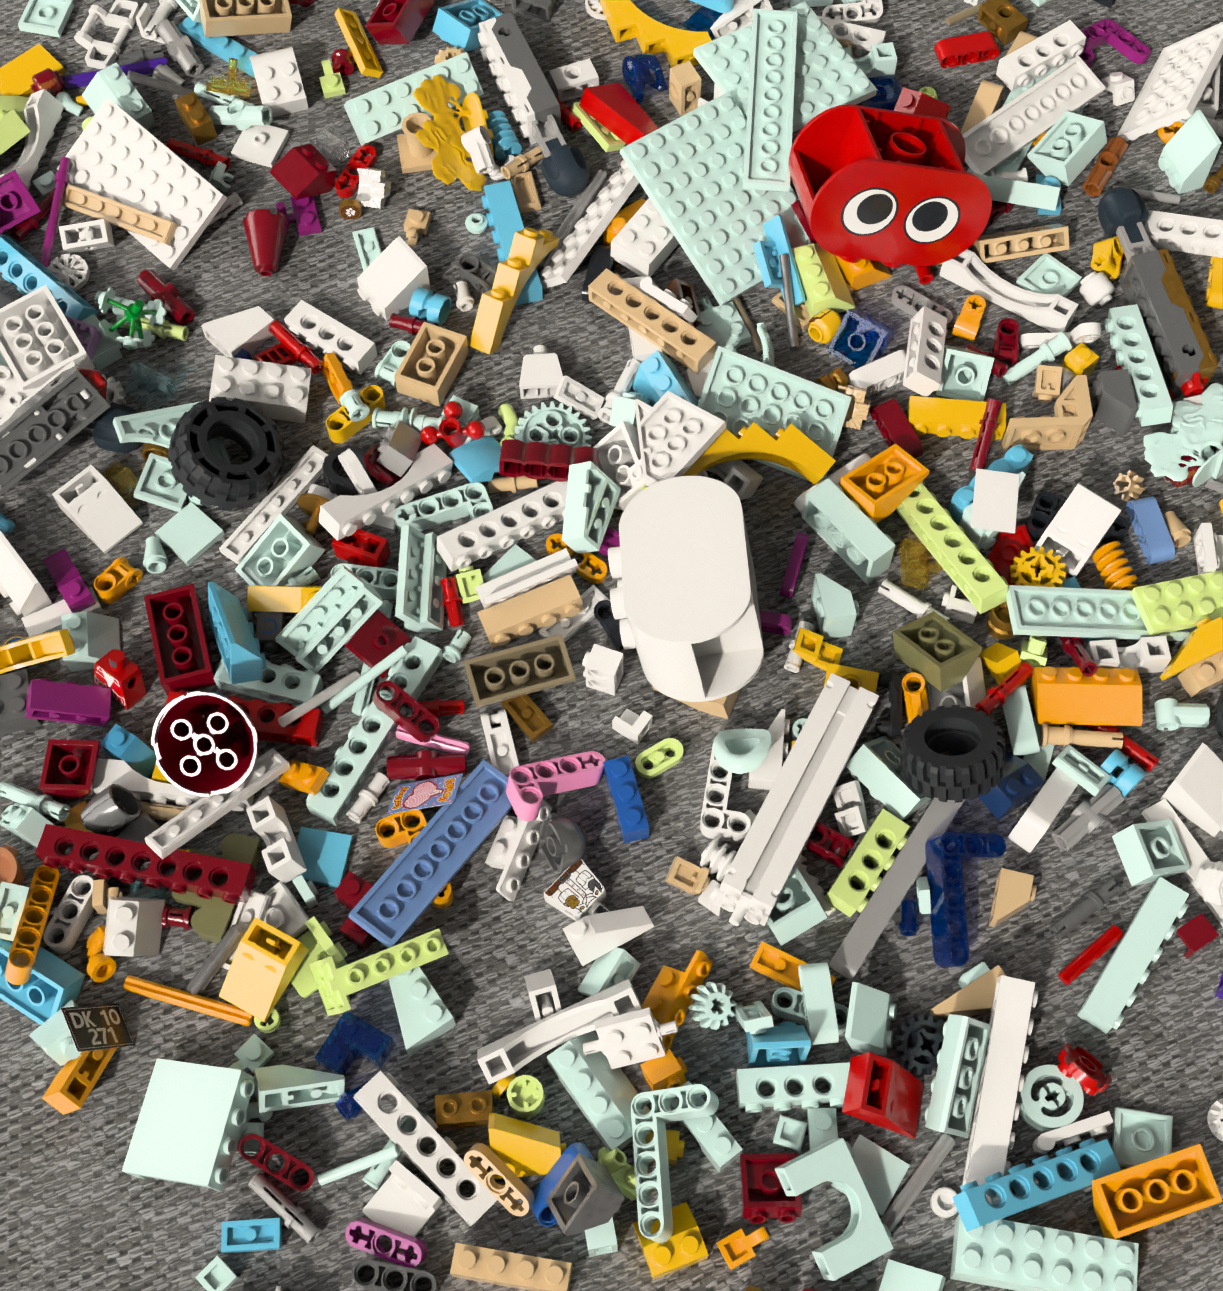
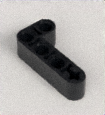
M1043 491L1037 495L1025 525L1032 541L1040 540L1049 524L1068 499L1067 497L1048 491ZM1118 515L1101 542L1108 544L1119 541L1121 544L1129 530L1128 520Z

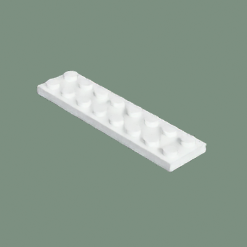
M1077 55L962 134L966 146L965 162L974 173L987 174L991 169H994L1050 130L1066 111L1074 113L1103 93L1106 87Z
M625 160L620 163L621 168L609 178L610 183L598 193L599 198L596 202L586 209L587 214L575 224L574 227L576 229L564 239L563 247L552 255L551 263L539 273L542 290L568 281L638 185L639 181Z

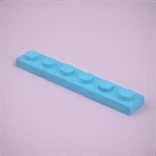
M189 16L177 26L182 35H187L190 41L255 78L250 56L258 55L257 53L228 36L205 37L202 23L193 21Z

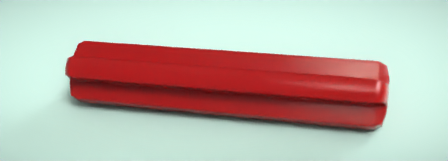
M1112 925L1058 974L1059 979L1065 985L1071 984L1123 937V931L1118 926Z

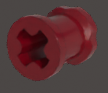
M166 904L162 912V927H184L185 930L191 931V918L195 908L193 906H188L187 909L172 907L171 904Z

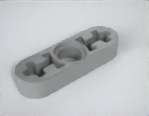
M901 285L894 288L891 302L895 307L914 317L919 312L915 307L917 305H924L946 317V329L950 327L953 315L949 309L907 286ZM902 295H905L906 298L903 297L902 299H899L898 296L901 297Z

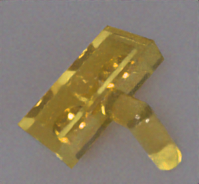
M229 58L228 79L220 74L209 76L206 82V91L250 97L253 83L248 82L244 78H237L238 59Z
M906 538L900 542L901 583L924 590L928 586V573L938 574L943 568L938 562L935 564L927 562L926 547L923 543Z

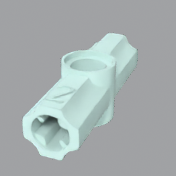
M236 100L228 106H211L208 110L213 125H235L241 131L250 128L252 125H270L273 120L272 110L269 106H246L241 100Z

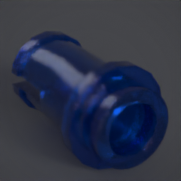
M901 901V923L898 924L901 935L915 936L920 929V926L917 924V901Z

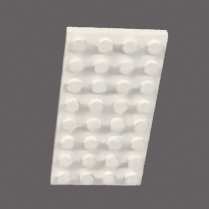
M108 97L65 156L70 159L69 180L76 187L178 224L170 246L128 231L172 270L179 266L227 200L223 193Z

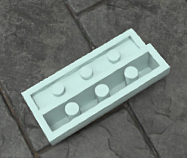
M406 525L401 527L395 616L404 621L405 629L413 632L442 631L444 622L443 601L445 598L441 580L446 578L447 565L437 551L438 535L433 532L423 534L414 527Z
M342 565L275 637V640L292 653L297 662L308 670L318 673L380 607L383 600L363 577L359 578L346 566Z

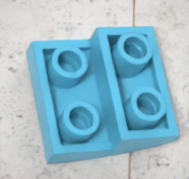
M493 436L484 437L463 444L449 452L448 457L470 483L492 481L493 474L495 472L499 473L501 445Z

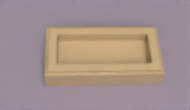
M532 171L519 173L511 177L510 180L520 214L541 210V203Z

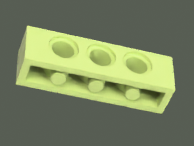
M883 808L823 899L848 917H851L855 911L861 913L869 901L865 896L869 890L874 892L883 879L879 874L883 869L887 871L896 859L892 855L896 848L901 850L909 837L905 834L910 826ZM877 839L883 840L887 844V848L881 847ZM864 860L871 861L874 869L868 868ZM850 881L858 882L861 890L853 888Z

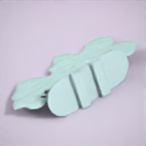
M1219 383L1211 384L1202 393V405H1195L1188 400L1172 402V411L1175 412V415L1172 417V424L1179 428L1176 434L1157 432L1144 436L1145 460L1152 465L1150 471L1154 473L1155 477L1167 476L1173 481H1183L1189 474L1188 467L1201 466L1195 473L1192 485L1198 487L1211 477L1217 479L1223 474V385ZM1212 445L1220 449L1207 461L1202 458V450L1205 447ZM1195 450L1198 451L1199 456L1194 455ZM1183 455H1189L1196 458L1197 461L1192 459L1188 462L1180 458ZM1179 463H1184L1187 466L1180 467Z

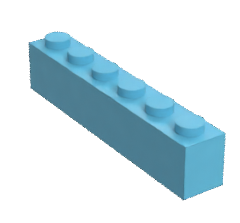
M510 180L484 186L485 195L481 196L484 210L488 209L489 213H486L488 225L494 228L491 231L494 245H499V248L496 249L499 262L509 258L515 232L524 229ZM535 268L522 289L516 305L543 300L542 285L537 268Z

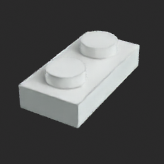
M566 375L561 377L554 395L556 400L568 407L572 406V409L592 420L597 419L598 411L605 399Z

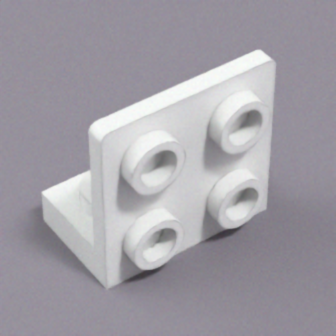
M1201 523L1193 537L1198 575L1223 570V535H1216L1213 532L1212 523Z
M395 1160L389 1168L391 1176L362 1211L376 1223L416 1237L443 1201L434 1191Z

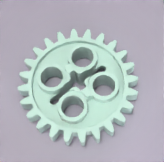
M551 401L550 407H546L544 402H541L540 409L533 405L532 414L525 411L524 418H519V426L515 427L516 435H514V440H520L525 443L543 442L550 446L566 444L574 448L580 446L591 447L589 443H591L592 436L588 435L590 427H584L586 419L578 420L580 412L572 414V406L564 410L563 403H560L558 408L555 407L553 401ZM554 421L557 425L550 426L547 422ZM532 436H537V437H539L541 440H540V441H533V440L531 439V437H532ZM572 437L575 441L568 442L564 438Z

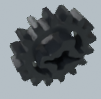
M922 1013L914 1014V1019L912 1017H905L906 1026L898 1024L897 1028L900 1031V1035H893V1039L898 1041V1045L893 1046L892 1050L900 1052L896 1060L905 1061L903 1068L905 1070L913 1068V1074L920 1075L923 1071L924 1075H932V1069L937 1072V1055L942 1048L944 1040L943 1028H941L943 1020L935 1019L933 1021L932 1014H925L923 1017ZM920 1025L928 1026L933 1031L926 1032L924 1028L920 1027ZM920 1056L926 1063H919L913 1058Z

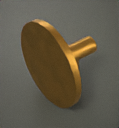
M311 493L299 495L297 505L305 514L310 516L309 519L302 523L307 534H315L319 525L320 506L330 501L329 499Z

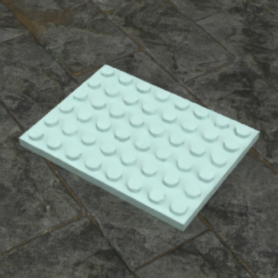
M729 92L620 150L623 159L720 306L763 282L753 244L758 241H767L763 227L766 222L777 215L783 217L791 249L812 244L791 207L795 201L799 200L791 186L789 192L743 189L747 119Z

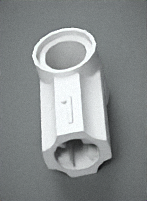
M480 125L462 134V144L471 155L476 173L482 175L494 171L496 165L489 147L491 139L487 129Z

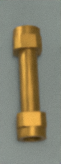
M1223 164L1214 175L1208 177L1203 185L1205 191L1213 194L1220 187L1221 180L1223 179Z

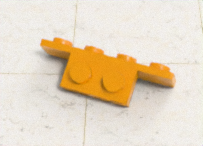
M696 950L685 972L663 965L642 1004V1009L650 1008L653 1018L659 1024L675 1020L679 1029L685 1020V1015L689 1010L688 1007L694 1001L690 995L698 994L697 986L702 985L704 979L710 973L713 962L703 951ZM676 1032L662 1036L665 1051L670 1048Z

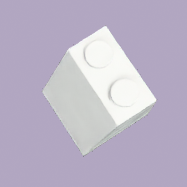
M400 236L357 278L359 286L357 291L364 301L368 300L374 313L377 316L382 315L386 321L390 319L392 313L398 314L409 307L412 295L418 287L430 290L427 265Z
M1202 743L1161 797V800L1166 799L1173 809L1213 837L1219 831L1223 832V762L1207 745Z

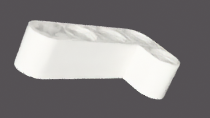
M712 747L700 830L705 837L711 839L720 837V840L743 842L751 827V820L745 813L727 810L732 772L725 770L718 763L714 754V748ZM717 771L724 772L727 776L724 778H718L714 775V773ZM718 795L723 800L715 803L710 800V797ZM708 820H716L719 823V825L716 827H709L705 822ZM734 824H741L745 829L743 831H735L732 826Z
M1056 767L1007 838L1030 853L1060 812L1078 783Z

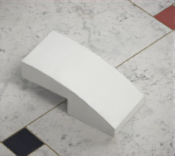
M859 780L835 787L833 795L838 809L835 817L840 833L847 837H852L867 832L866 809Z

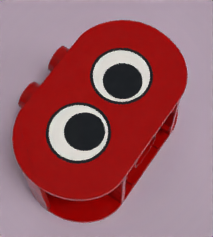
M839 105L823 111L809 121L800 131L791 147L788 162L789 172L813 237L824 250L840 257L846 262L857 263L861 259L880 261L891 268H899L903 264L914 266L940 264L967 250L982 234L991 214L992 200L989 189L980 177L965 172L963 167L966 156L964 138L958 127L946 119L860 105Z

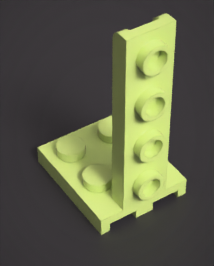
M438 928L340 968L333 961L332 956L310 963L309 966L327 1015L330 1016L351 1009L349 994L446 956L449 953Z

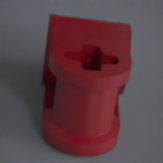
M1005 318L999 322L992 349L994 358L999 361L1011 362L1012 365L1017 363L1019 353V324L1014 319Z
M817 821L812 833L818 834L821 840L813 841L809 837L805 845L807 850L823 858L829 864L842 868L849 849H853L855 843L846 835L838 833Z

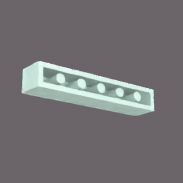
M1159 877L1079 1010L1078 1017L1105 1034L1112 1028L1118 1029L1125 1017L1121 1014L1125 1005L1128 1007L1132 1005L1138 995L1134 989L1138 983L1143 985L1151 972L1147 969L1151 961L1155 963L1163 951L1160 944L1163 939L1168 941L1175 931L1176 926L1172 925L1175 918L1181 919L1189 906L1185 903L1189 896L1188 893Z

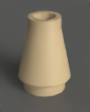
M1174 511L1164 513L1162 516L1174 547L1181 548L1191 541V531L1176 516Z

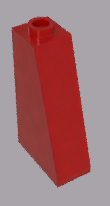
M620 83L585 88L579 106L627 145L659 129Z

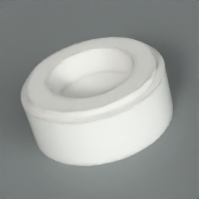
M949 1187L938 1188L930 1199L933 1212L943 1218L955 1215L958 1210L952 1197L957 1195V1192Z

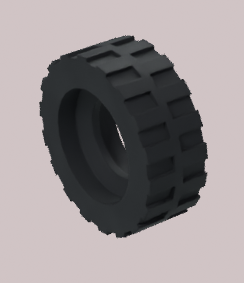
M349 445L338 447L336 450L329 452V455L324 458L322 465L325 486L330 489L331 493H335L337 496L359 495L350 478L338 475V470L343 467L338 455L347 449L353 451L373 485L376 484V478L365 465L366 449Z

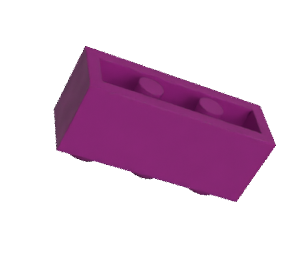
M46 678L32 679L27 689L25 718L105 726L110 717L111 689L104 688L98 684L85 686L78 685L72 681L59 683L51 682V680Z

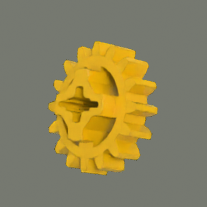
M1042 546L1039 551H1035L1033 547H1030V553L1027 554L1022 550L1020 558H1014V565L1010 567L1011 583L1020 586L1063 587V581L1066 580V565L1061 563L1060 555L1053 557L1054 550L1051 549L1046 553Z

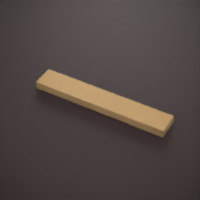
M71 184L67 185L61 205L99 220L105 219L112 225L170 246L178 224Z

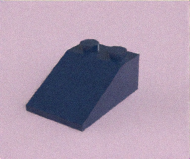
M959 751L952 756L963 755L966 752ZM1005 751V772L1003 777L1000 778V782L996 787H991L989 793L984 796L980 794L978 798L999 820L1031 800L1046 782L1028 762Z

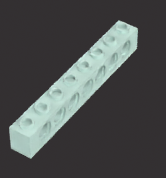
M414 636L411 643L408 642L404 646L408 654L400 659L398 663L391 666L388 673L389 677L386 681H392L398 686L406 685V688L403 690L417 701L442 662L443 655L440 648ZM413 664L420 665L417 669H408ZM380 692V696L383 699H392V695L390 692ZM373 701L365 706L358 725H354L350 729L347 742L344 746H340L337 749L334 762L330 768L327 767L325 769L330 774L316 795L308 794L306 799V805L311 814L336 827L396 734L398 724L377 708ZM402 707L400 712L407 717L410 709ZM373 726L380 727L376 732L368 731ZM366 747L363 753H355L357 748ZM346 768L353 769L350 774H341V772ZM333 789L339 790L337 795L327 796L329 791Z

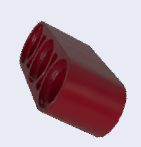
M894 398L870 407L871 417L873 420L876 419L877 422L875 424L883 438L887 439L885 442L888 447L897 444L914 459L923 455V448L919 438Z
M383 681L377 686L373 694V702L377 708L416 740L426 743L435 737L439 731L440 723L431 712L392 681ZM380 692H390L392 695V699H383L380 696ZM400 708H409L412 711V716L406 717L402 715ZM420 724L430 725L432 733L423 732Z
M247 1133L239 1139L237 1149L244 1159L291 1188L304 1191L313 1184L314 1172L312 1168L255 1133ZM248 1139H257L259 1142L258 1151L253 1155L246 1154L243 1150L244 1143ZM279 1153L283 1157L282 1166L277 1170L270 1169L268 1166L269 1158L271 1155ZM303 1168L307 1171V1180L297 1185L293 1182V1174L296 1170Z

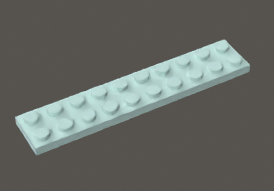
M767 9L753 10L743 189L789 192L791 175L788 162L792 147L798 12Z

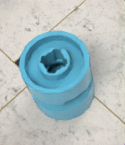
M418 287L412 295L409 314L422 320L427 317L428 322H434L441 326L449 315L451 298L439 293L433 295L431 290Z
M1118 749L1114 750L1099 767L1111 776L1107 783H1112L1121 792L1123 798L1134 789L1146 774L1136 763L1129 764L1128 757ZM1120 766L1124 771L1117 777L1113 773Z

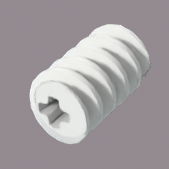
M716 837L702 853L700 865L702 867L710 865L709 873L713 875L718 872L717 880L723 881L734 860L736 851L733 850L727 854L728 844L726 843L719 847L720 837Z

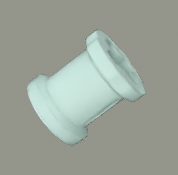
M349 390L340 397V403L347 408L349 418L352 421H360L369 414L370 409L361 401L358 390Z

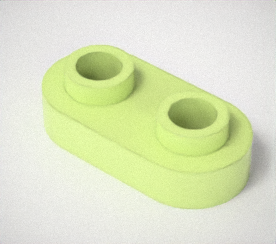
M667 738L641 752L635 761L636 772L643 778L651 779L677 765L683 758L682 744L674 738ZM671 750L675 755L668 757L665 753ZM646 763H650L653 765V768L648 770L643 766Z

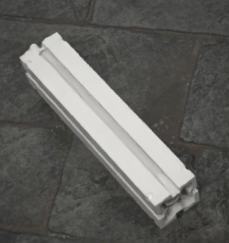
M831 673L721 883L716 902L723 909L733 912L729 919L731 924L739 926L744 916L752 924L765 926L873 712L879 695L862 687L859 690L849 686L850 681Z

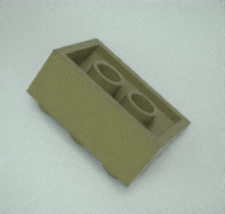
M934 611L893 631L894 655L916 673L921 674L926 681L940 692L962 682L982 652V646Z

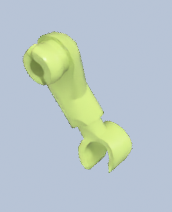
M508 403L500 405L498 409V415L506 425L505 437L499 443L501 446L502 441L514 438V435H516L515 427L519 426L518 417L512 405Z

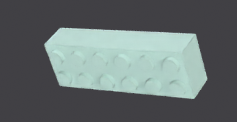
M467 52L346 101L344 108L361 146L401 131L402 121L409 114L424 113L430 118L434 117L413 96V92L417 87L421 86V82L424 79L432 80L434 75L440 74L445 81L455 83L461 91V96L457 100L460 106L465 96L470 92H475L480 98L484 93ZM448 102V106L451 109L456 108V105Z
M958 1215L955 1219L950 1279L1015 1291H1137L1139 1243L1001 1219L966 1232L961 1217Z

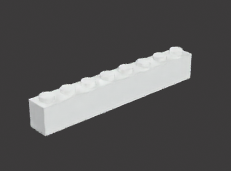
M1004 975L997 978L989 1023L991 1029L979 1082L962 1186L973 1181H977L978 1185L986 1183L985 1177L997 1172H1001L1003 1177L1009 1175L1010 1161H1006L1008 1149H1013L1015 1132H1011L1013 1120L1017 1121L1020 1104L1016 1103L1017 1091L1022 1092L1024 1075L1020 1074L1022 1063L1026 1064L1029 1054V1047L1025 1046L1026 1036H1030L1033 1029L1034 1020L1030 1018L1031 1007L1035 1008L1038 999V991L1034 990L1035 982ZM986 1194L987 1201L992 1205L990 1197Z

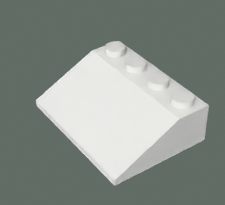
M47 285L0 309V351L23 390L41 387L73 360L80 368H95Z

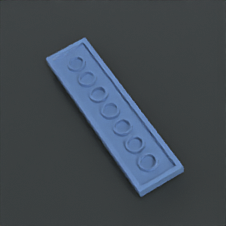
M483 759L458 788L454 802L441 807L349 913V918L388 948L397 945L513 808L506 794L508 777Z

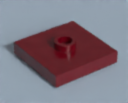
M377 609L350 637L344 646L368 667L372 668L400 646H405L408 642L411 643L413 639ZM389 667L379 676L382 679L386 677L391 667Z

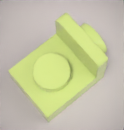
M473 566L459 569L460 574L454 575L457 580L460 596L463 601L462 604L480 600L475 590V587L484 584L480 569L474 570Z

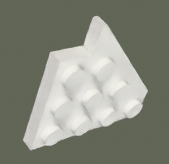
M669 391L653 407L636 399L634 403L645 484L651 486L662 480L682 476L726 429L725 421Z

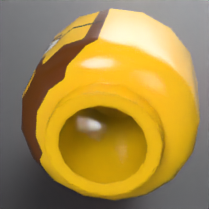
M830 309L822 310L809 320L808 324L810 337L822 344L829 343L840 335L843 330L841 316Z

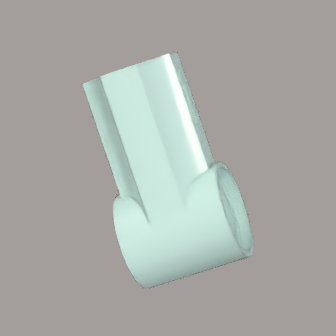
M1171 698L1160 699L1154 703L1158 730L1168 728V731H1172L1180 727L1206 728L1209 725L1210 710L1207 704L1178 703L1176 699Z

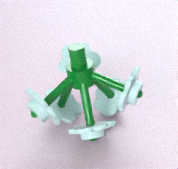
M109 287L107 292L103 291L98 299L101 313L105 314L108 308L113 305L112 311L117 316V322L114 325L108 323L105 319L98 323L103 337L114 343L119 341L120 344H123L124 348L130 350L150 347L155 340V336L151 335L150 330H142L141 317L145 315L151 325H162L165 321L164 316L167 313L166 308L163 307L162 300L148 301V307L143 310L144 302L141 300H130L127 302V300L121 299L117 302L113 300L115 296L113 288ZM123 323L130 326L129 336L120 337L117 333V328Z

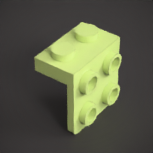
M314 916L305 922L309 931L296 939L309 949L290 981L302 998H307L318 990L309 966L310 963L332 956L338 968L347 965L344 958L348 954L339 942L335 945L329 938L332 935L331 930L324 921L319 924Z

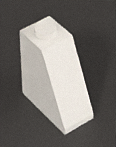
M257 306L206 322L201 327L206 339L225 356L244 359L273 336L268 329H270V324L276 319L271 312H265L261 307Z

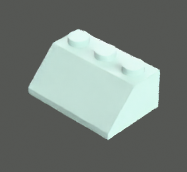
M117 62L97 72L82 94V97L94 114L97 113L108 97L146 129L155 125L152 110L130 80L127 79V76Z
M1066 111L1027 154L1028 158L1046 177H1055L1061 184L1069 186L1107 143L1104 121Z
M886 736L863 744L846 764V767L851 771L852 777L862 782L869 789L871 796L880 800L888 808V812L901 821L911 817L930 800V798L924 795V792L919 793L908 783L903 772L902 751Z

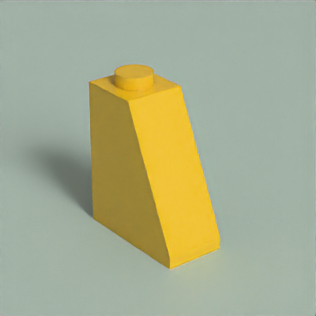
M489 1113L490 1149L517 1177L547 1174L567 1148L566 1143L560 1142V1132L497 1113ZM493 1174L494 1179L503 1178L499 1174Z

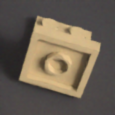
M1076 375L1056 400L1054 405L1055 415L1053 417L1026 418L1019 416L1010 418L1002 440V450L1008 451L1013 446L1020 444L1027 450L1075 449L1083 441L1093 417L1087 376Z

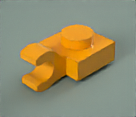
M764 1226L748 1236H745L741 1228L716 1244L731 1271L756 1257L752 1248L767 1241L769 1235Z

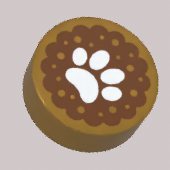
M349 198L340 202L339 215L343 219H358L361 216L362 207L359 201Z

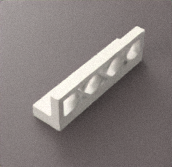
M565 548L475 587V590L484 609H487L569 574L572 575L576 573L578 564L575 559L571 560Z

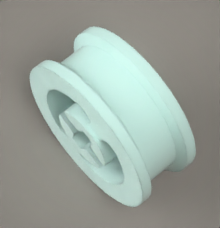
M1042 1065L1034 1068L1026 1075L1022 1092L1017 1091L1016 1103L1020 1104L1019 1114L1022 1119L1035 1130L1045 1133L1075 1121L1082 1111L1084 1096L1080 1083L1073 1077L1068 1078L1063 1075L1056 1065ZM1039 1081L1053 1082L1047 1083L1045 1087H1042L1036 1093L1034 1100L1032 1099L1031 1088L1034 1083ZM1052 1095L1055 1100L1048 1102L1045 1097ZM1065 1097L1067 1098L1068 1108L1065 1115L1060 1117L1047 1116L1055 1110L1057 1111L1065 1102Z

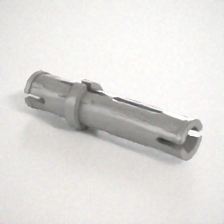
M262 1172L257 1173L250 1180L248 1186L285 1221L284 1225L288 1229L293 1228L308 1245L312 1244L319 1237L322 1230L304 1215L305 1210L302 1207L297 1208ZM268 1190L282 1205H279L266 1191ZM287 1211H290L303 1224V1226H301Z

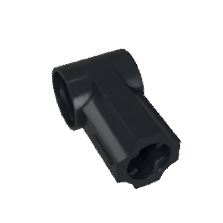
M608 600L599 601L594 607L595 618L602 625L616 650L624 649L620 634V619L615 620L613 612L609 618L603 619V611L608 608L612 609L611 602Z

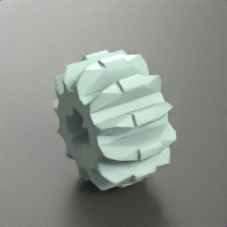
M709 981L706 983V986H697L698 994L690 995L695 1002L688 1008L696 1011L692 1019L700 1021L702 1028L710 1027L713 1030H717L720 1025H729L727 1017L735 1016L733 1011H731V1007H734L737 1003L730 1001L733 992L725 990L726 985L722 983L716 985L714 982Z

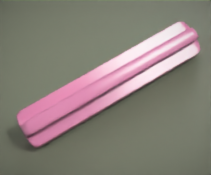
M399 725L396 729L395 735L401 740L451 754L466 753V757L470 751V744L468 742L436 734L430 742L423 743L416 740Z

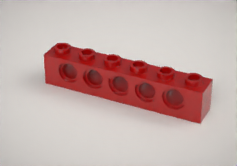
M179 690L178 692L169 691L165 707L174 699L190 692L186 690ZM236 696L228 697L239 704L247 714H250L249 717L255 727L258 740L318 747L324 718L321 710L317 707L296 719L300 720L297 725L289 726L288 724L282 727L278 722V718L297 706L287 702L272 704L261 699L247 701ZM275 717L272 722L264 723L267 718Z

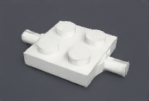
M650 1008L595 1021V1029L599 1040L583 1043V1050L585 1055L602 1051L607 1057L611 1069L663 1057L666 1055L662 1036L678 1032L677 1023L674 1020L659 1024L653 1018Z

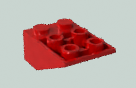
M868 1052L851 1057L842 1113L915 1139L924 1083L896 1062L877 1054Z

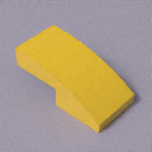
M800 627L793 648L794 653L826 672L828 663L839 665L843 652L842 648L824 642V636Z

